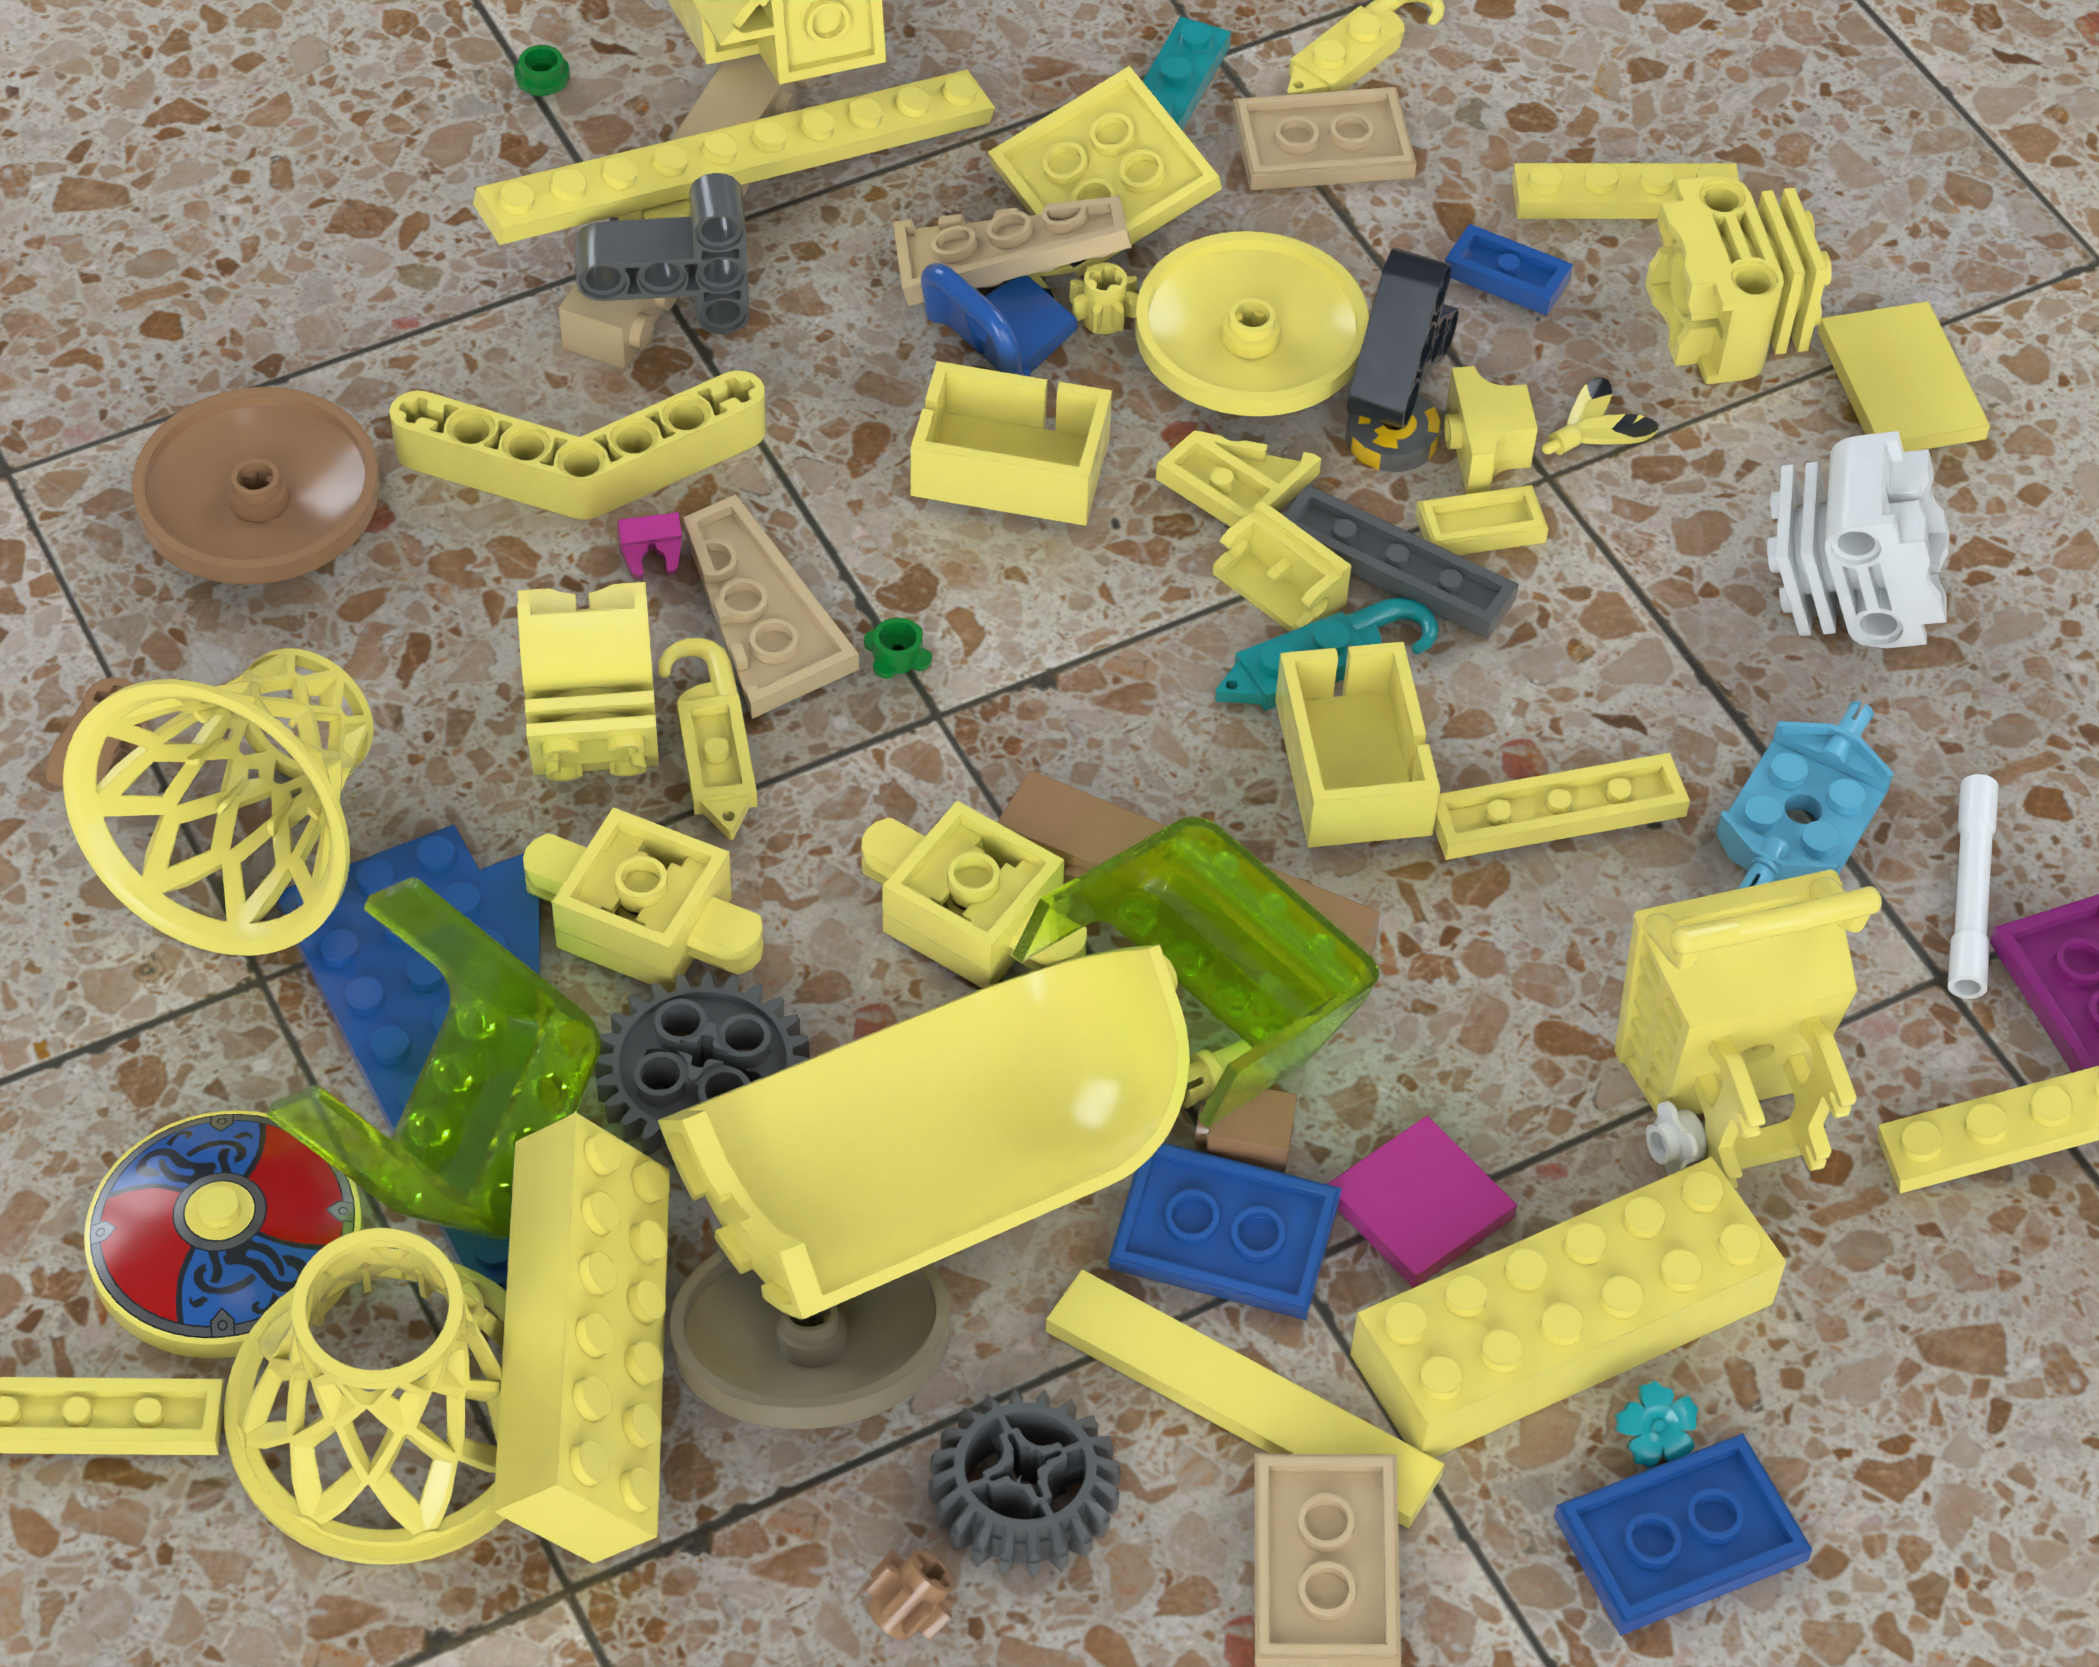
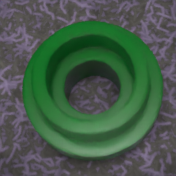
M535 45L521 53L519 61L514 68L515 82L526 93L548 96L559 92L568 84L570 80L569 64L558 49L549 45Z

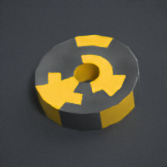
M1418 394L1414 411L1405 429L1348 412L1345 440L1350 452L1365 465L1380 471L1389 472L1413 470L1428 462L1437 450L1440 418L1435 407L1426 398Z

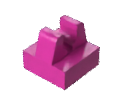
M679 512L618 520L617 537L620 555L622 554L633 579H643L642 559L647 555V551L656 550V554L664 559L667 575H674L677 572L682 539Z

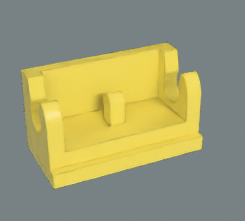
M1262 499L1253 506L1251 512L1231 526L1219 542L1230 550L1225 552L1213 564V575L1289 632L1334 615L1346 606L1351 565Z

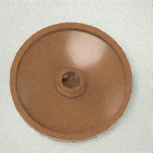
M252 387L226 391L204 398L180 410L165 421L148 439L136 461L132 479V493L138 521L152 547L170 563L188 573L208 580L230 584H264L283 581L304 575L331 562L355 543L365 531L376 510L380 489L376 454L362 426L341 407L324 398L299 390L278 387Z

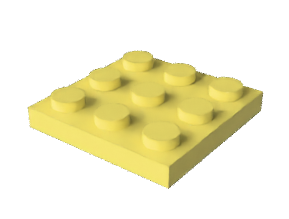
M1130 66L988 151L991 165L1030 215L1042 214L1047 204L1120 196L1131 245L1222 190L1219 175ZM1122 250L1116 251L1107 257L1092 258L1086 266L1103 263ZM1086 266L1075 272L1078 277L1085 274Z

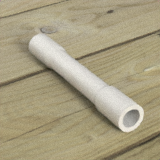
M1983 774L1967 776L1960 784L1958 813L1960 849L1955 929L1950 941L1948 990L1954 996L1964 999H1975L1983 996L1987 992L1990 942L1987 937L1992 839L1997 825L1999 785L1994 778Z

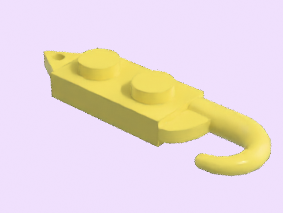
M1374 0L1365 8L1360 5L1290 59L1289 76H1291L1287 95L1345 91L1400 48L1401 42L1404 39L1405 27L1401 18L1395 13L1398 8L1410 2L1426 4L1431 9V14L1427 20L1428 24L1434 26L1443 18L1445 10L1443 1Z
M686 638L673 643L663 652L658 662V673L660 677L667 678L675 661L684 657H698L707 663L710 682L696 685L686 690L678 698V722L694 815L704 814L729 840H733L749 808L757 807L756 784L733 665L726 650L716 642L704 638Z

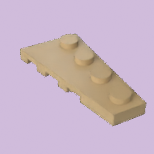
M1120 196L1047 204L1042 214L1030 216L1018 211V208L995 210L993 219L965 223L963 214L939 216L938 226L915 228L913 220L893 222L901 285L908 306L924 302L921 275L926 266L932 263H942L952 268L976 289L980 287H994L1006 280L1037 272H1050L1063 265L1090 258H1103L1116 251L1131 248Z
M736 494L683 517L684 534L727 653L732 661L733 669L751 719L859 670V653Z

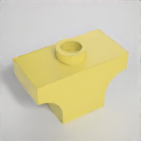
M1475 366L1452 367L1446 403L1447 414L1444 418L1446 447L1448 450L1456 449L1466 494L1490 491L1492 479L1497 474L1509 469L1531 468L1538 427L1527 384L1505 386L1491 383L1477 372Z

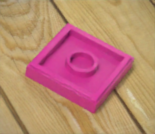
M1428 1115L1327 1183L1328 1185L1342 1188L1337 1210L1413 1288L1515 1218L1517 1204Z

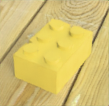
M937 361L925 398V408H922L911 444V496L1087 526L1110 437L1112 390L1059 382L1054 431L1046 429L1047 379Z
M1404 642L1348 647L1342 696L1333 697L1338 663L1336 648L1280 653L1275 702L1308 848L1433 836L1440 786L1430 746L1425 744L1427 734Z

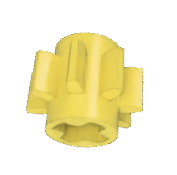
M1097 263L1092 266H1086L1084 281L1079 279H1071L1069 302L1072 303V314L1076 317L1077 321L1082 320L1085 327L1092 331V333L1111 334L1123 331L1125 316L1136 318L1138 278L1136 276L1127 277L1126 272L1120 266L1113 263Z

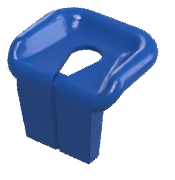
M932 263L926 266L922 272L921 287L926 316L929 321L941 323L953 329L978 353L984 354V358L999 372L1031 377L1030 373L1078 329L1076 317L1028 275L1014 278L983 296L957 272L942 263Z

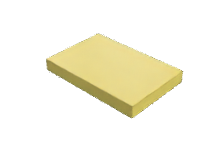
M1929 301L1821 318L1817 333L1865 435L1899 431L1904 452L1985 440L1987 438L1990 424Z

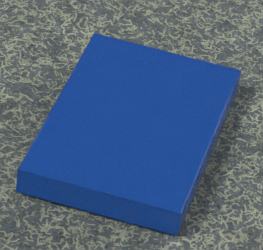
M1163 1142L1157 1151L1134 1173L1108 1260L1109 1269L1307 1321L1339 1206L1342 1188Z
M1743 1433L1558 1504L1554 1513V1519L1620 1636L1805 1563L1809 1560L1812 1552L1810 1544Z

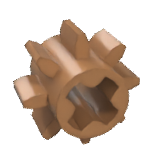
M891 1550L870 1573L873 1580L865 1587V1590L873 1597L868 1601L867 1609L877 1626L889 1636L898 1640H907L919 1630L930 1641L953 1617L949 1610L957 1603L956 1599L950 1595L955 1588V1582L947 1567L932 1554L916 1550L904 1561L895 1551Z

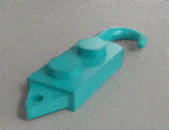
M1401 597L1385 599L1347 615L1341 611L1237 652L1235 665L1216 688L1215 701L1259 704L1264 711L1277 707L1275 697L1280 653L1336 648L1338 663L1335 683L1344 680L1348 647L1382 644L1378 630L1379 627L1398 620H1409L1417 623L1421 627L1423 635L1421 639L1412 645L1411 650L1414 654H1421L1430 649L1437 640L1439 630L1435 615L1425 605L1413 599Z

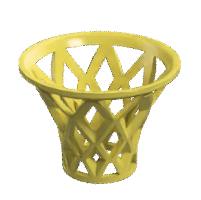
M294 648L277 649L260 656L238 678L224 685L211 686L195 681L158 679L124 687L110 694L85 716L75 730L68 746L64 761L63 790L67 815L73 833L89 864L107 888L129 910L162 933L196 948L228 955L253 956L269 954L289 948L313 934L327 920L343 894L349 872L350 842L346 820L340 804V796L347 778L363 762L371 748L374 728L370 707L358 685L342 668L319 654ZM295 666L303 667L316 673L300 675L295 672ZM291 689L293 699L260 695ZM310 696H319L320 705L311 704ZM343 696L351 707L353 715L346 716L341 708ZM177 711L182 712L153 732L135 726L136 724ZM274 717L290 718L291 720L288 725L293 728L297 724L299 737L295 736L289 728ZM197 721L204 723L191 743L168 741ZM317 721L329 722L327 750L322 749ZM227 729H231L228 739H223ZM261 729L273 737L294 760L275 748L265 737ZM243 735L256 753L243 755L240 752L239 746ZM108 736L138 745L135 750L117 763L97 785L98 761L101 749ZM228 759L220 792L178 805L206 760ZM153 762H185L163 796L122 795ZM249 769H258L259 778L248 779ZM276 769L280 773L294 779L284 784H278L273 781L274 771ZM299 791H302L301 793L292 798L291 795ZM271 797L272 817L231 849L238 808ZM217 813L211 849L169 866L180 824ZM309 814L311 818L295 847L291 828ZM160 815L146 850L142 876L130 864L117 846L104 817ZM320 835L311 876L305 861ZM272 838L275 866L246 900L241 862ZM222 868L227 921L194 912L176 903L164 894L188 887ZM293 878L304 904L280 918L260 922L273 908Z
M393 1228L359 1230L339 1237L319 1250L302 1270L295 1287L280 1297L251 1329L237 1354L229 1376L224 1404V1428L227 1446L234 1470L254 1505L284 1534L310 1549L345 1561L377 1565L413 1563L453 1552L476 1541L504 1521L506 1518L493 1512L495 1482L468 1505L444 1517V1514L451 1500L458 1461L489 1473L496 1472L497 1446L464 1438L465 1399L487 1403L497 1442L502 1363L498 1364L480 1331L483 1330L503 1349L506 1291L482 1274L460 1264L450 1262L447 1256L434 1244L423 1237L404 1230ZM370 1280H406L418 1282L420 1297L426 1300L429 1299L434 1290L444 1295L449 1304L445 1325L439 1337L419 1357L390 1369L364 1370L347 1366L335 1360L313 1338L309 1325L312 1323L315 1326L321 1327L324 1323L323 1302L359 1282H362L364 1293L372 1291ZM484 1305L490 1308L498 1317L485 1309ZM468 1346L474 1354L486 1380L470 1377ZM265 1357L270 1362L254 1390L258 1370ZM282 1381H290L286 1420L267 1422ZM308 1381H311L322 1415L304 1428ZM397 1388L404 1390L399 1399L392 1396V1393ZM363 1389H376V1390H375V1391H372V1392H368V1391H364ZM432 1392L446 1395L447 1442L420 1422ZM366 1409L388 1428L371 1463L353 1424V1420ZM337 1431L352 1467L323 1492L315 1446ZM406 1438L433 1459L419 1502L390 1471ZM290 1443L291 1476L296 1498L275 1478L267 1466L260 1449ZM369 1485L389 1514L404 1528L368 1529L350 1526L332 1519L343 1512L361 1491Z

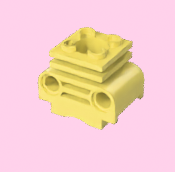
M1714 175L1676 180L1674 189L1679 201L1661 202L1657 225L1660 230V240L1663 247L1658 248L1657 253L1649 263L1645 282L1652 305L1661 313L1667 323L1669 330L1668 348L1675 366L1698 364L1705 385L1754 378L1764 368L1770 343L1775 355L1785 354L1790 335L1797 352L1808 351L1814 326L1820 325L1822 309L1820 301L1824 286L1829 285L1831 282L1832 267L1828 253L1820 251L1814 236L1815 224L1812 213L1809 210L1803 209L1796 189L1786 188L1783 190L1780 207L1773 190L1762 191L1757 210L1746 185L1735 178Z
M646 582L612 584L604 589L588 593L589 608L577 609L576 594L559 592L550 588L517 591L521 668L526 699L524 700L527 719L526 731L533 775L545 774V777L552 781H570L582 777V772L610 770L611 775L627 777L646 772L647 767L659 766Z

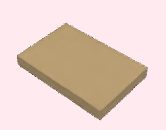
M1396 87L1233 99L1232 115L1250 191L1415 178L1416 160Z
M1254 1454L1255 1667H1401L1397 1454Z

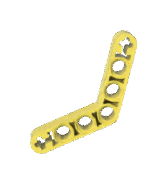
M731 371L721 374L581 437L419 390L406 392L398 396L392 402L389 410L396 458L403 466L504 498L583 520L604 515L759 444L766 435L765 387L760 378L747 371Z

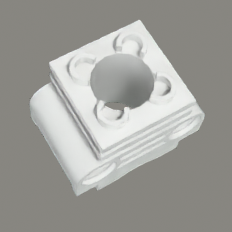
M1899 431L1853 436L1835 444L1830 452L1828 496L1818 462L1806 463L1804 499L1794 464L1781 466L1780 491L1771 492L1770 496L1772 519H1778L1777 536L1768 538L1767 555L1771 573H1780L1784 587L1779 588L1783 613L1793 614L1799 637L1811 636L1813 600L1823 634L1836 633L1837 599H1839L1849 635L1854 641L1865 646L1895 648L1926 645L1927 634L1924 624L1946 622V593L1940 583L1939 575L1930 573L1941 572L1949 550V528L1944 510L1937 504L1931 492L1934 469L1929 449L1904 452Z

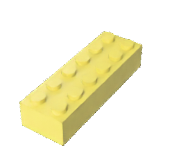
M574 1113L515 1142L493 1512L592 1563H596L658 1537L670 1169L578 1113Z
M1710 1157L1358 1312L1350 1356L1404 1442L1436 1458L1772 1305L1786 1260L1713 1157Z

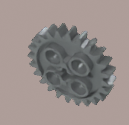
M704 972L700 986L691 987L685 976L678 974L675 991L668 993L663 986L654 982L651 984L652 1001L648 1003L639 997L631 995L628 998L630 1016L619 1013L611 1015L612 1033L600 1034L601 1055L594 1057L598 1101L605 1103L607 1122L609 1124L620 1122L622 1140L625 1143L642 1135L643 1154L649 1157L661 1146H664L668 1150L669 1165L674 1166V1160L658 1120L810 1059L808 1036L800 1035V1018L798 1015H784V999L782 997L774 998L763 1004V985L760 983L755 984L747 992L742 993L738 989V975L732 974L723 987H715L711 972ZM680 1033L690 1034L683 1037L673 1036ZM742 1048H752V1049H754V1050L747 1051V1052L737 1051V1050L742 1049ZM659 1086L671 1087L665 1090H653V1088Z

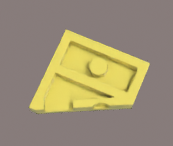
M1194 430L1157 463L1156 480L1231 527L1251 512L1253 506L1261 499L1279 512L1307 484L1311 483L1320 474L1321 458L1308 452H1303L1301 461L1267 455V444L1247 440L1230 441L1222 435Z

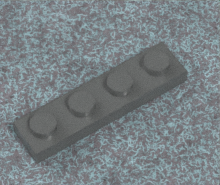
M1308 484L1283 515L1351 565L1350 574L1401 598L1413 599L1425 605L1432 613L1487 639L1516 601L1518 583Z

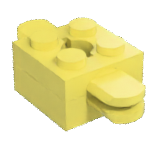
M958 800L926 836L893 818L877 821L866 829L862 837L861 846L862 872L867 877L882 884L883 932L981 988L998 983L1015 961L1035 971L1086 956L1087 929L1085 925L1058 911L1062 907L1064 859ZM956 905L965 907V908H967V909H966V910H962V909H960L959 907H957Z
M614 807L588 847L550 833L534 839L526 847L523 856L526 889L528 893L552 902L556 947L647 984L651 985L657 982L668 992L675 991L677 975H684L694 958L736 975L753 969L761 960L764 951L761 916L729 903L732 898L729 851ZM628 911L636 912L639 914L638 916L632 915Z

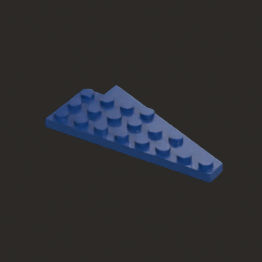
M455 824L349 864L348 878L337 906L327 920L313 934L295 945L457 1264L482 1274L506 1291L515 1142L542 1129L541 898L528 893L526 889L524 853L479 870ZM296 885L286 888L276 902L281 917L304 904Z

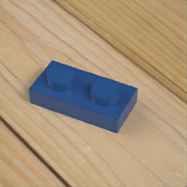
M1470 223L1445 258V262L1452 265V279L1545 316L1548 315L1569 283L1573 268L1572 263Z

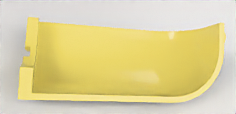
M1160 945L1119 948L1071 959L972 992L658 1120V1123L677 1170L692 1200L695 1201L706 1197L721 1223L722 1228L715 1230L714 1238L740 1274L753 1269L766 1283L761 1285L762 1296L767 1302L791 1317L805 1319L1110 1186L1140 1168L1157 1151L1171 1131L1180 1112L1188 1082L1190 1063L1189 1040L1186 1022L1176 993L1178 986L1177 975L1170 960L1163 955Z

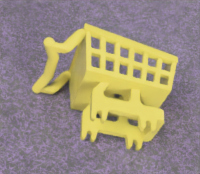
M1832 869L1638 910L1634 914L1614 1051L1619 1063L1626 1065L1657 1116L1658 1104L1666 1101L1673 1103L1677 1111L1688 1109L1695 1115L1704 1113L1707 1150L1703 1160L1713 1157L1734 1188L1738 1187L1736 1179L1742 1177L1741 1169L1800 1155L1803 1156L1810 1171L1823 1169L1826 1164V1158H1829L1832 1151L1824 1129V1122L1829 1111H1831L1835 1119L1849 1116L1851 1105H1854L1857 1098L1833 1036L1857 992L1846 930L1854 933L1861 931L1870 915L1877 913L1881 909L1882 898L1879 891L1873 886L1846 892L1842 888V882L1838 873ZM1793 1093L1795 1108L1791 1117L1781 1123L1759 1128V1126L1765 1125V1117L1759 1100Z

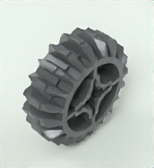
M1015 1388L1012 1394H1010L1009 1404L1001 1406L988 1394L982 1402V1415L964 1407L962 1413L958 1416V1428L945 1426V1430L940 1436V1450H934L930 1460V1473L933 1476L929 1480V1499L932 1500L933 1504H936L935 1520L939 1525V1529L951 1528L950 1543L953 1545L954 1550L973 1545L972 1560L975 1561L977 1567L992 1556L999 1558V1570L1004 1577L1013 1568V1562L1026 1563V1570L1033 1579L1040 1572V1564L1043 1560H1049L1062 1572L1064 1567L1068 1565V1550L1086 1558L1092 1550L1093 1537L1104 1538L1109 1531V1515L1114 1514L1118 1510L1120 1492L1116 1486L1120 1484L1121 1469L1118 1461L1112 1460L1114 1446L1110 1436H1098L1099 1425L1095 1420V1416L1091 1415L1076 1420L1077 1407L1074 1405L1072 1398L1058 1409L1050 1407V1397L1045 1389L1036 1398V1403L1023 1402V1396ZM997 1452L998 1463L984 1470L983 1478L968 1483V1478L975 1467L986 1457ZM1013 1471L1017 1477L1016 1482L1013 1481ZM1021 1481H1029V1484H1021ZM1080 1481L1082 1487L1076 1497L1066 1507L1053 1514L1051 1510L1052 1500L1066 1494V1486ZM1033 1483L1036 1484V1493L1032 1487Z

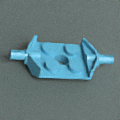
M1851 702L1837 725L1779 721L1777 723L1771 744L1729 811H1722L1716 835L1728 858L1747 870L1746 876L1737 889L1830 869L1836 871L1838 875L1840 874L1887 795L1894 774L1860 737L1874 717V712L1869 705L1865 704L1858 715L1862 702ZM1796 809L1805 810L1812 814L1817 821L1810 822L1809 824L1797 823L1790 819L1786 812Z

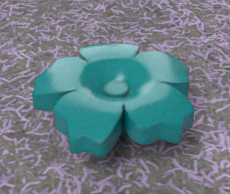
M1651 1380L1648 1384H1640L1638 1386L1640 1404L1628 1401L1623 1410L1614 1414L1616 1419L1615 1431L1625 1435H1634L1627 1443V1449L1633 1455V1463L1653 1468L1660 1460L1661 1455L1666 1462L1690 1454L1695 1449V1442L1691 1436L1682 1430L1689 1431L1697 1427L1696 1416L1698 1407L1693 1403L1691 1397L1684 1395L1674 1400L1673 1390L1663 1387L1657 1381Z

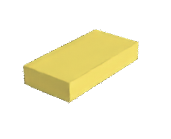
M1532 485L1417 501L1415 516L1423 539L1458 556L1546 543L1548 526Z

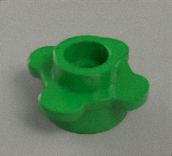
M897 617L884 620L864 636V647L873 654L875 660L873 672L878 677L890 679L896 674H904L912 669L921 672L927 670L932 664V653L923 647L922 628L909 619Z

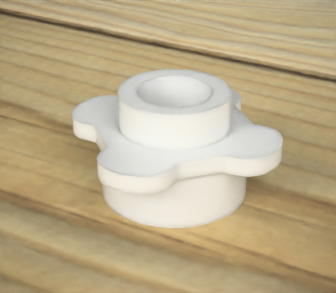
M1669 1101L1658 1104V1116L1655 1122L1646 1128V1142L1652 1158L1661 1165L1665 1164L1666 1172L1669 1176L1685 1169L1687 1164L1702 1160L1707 1150V1139L1702 1123L1692 1111L1688 1109L1677 1111L1675 1105Z

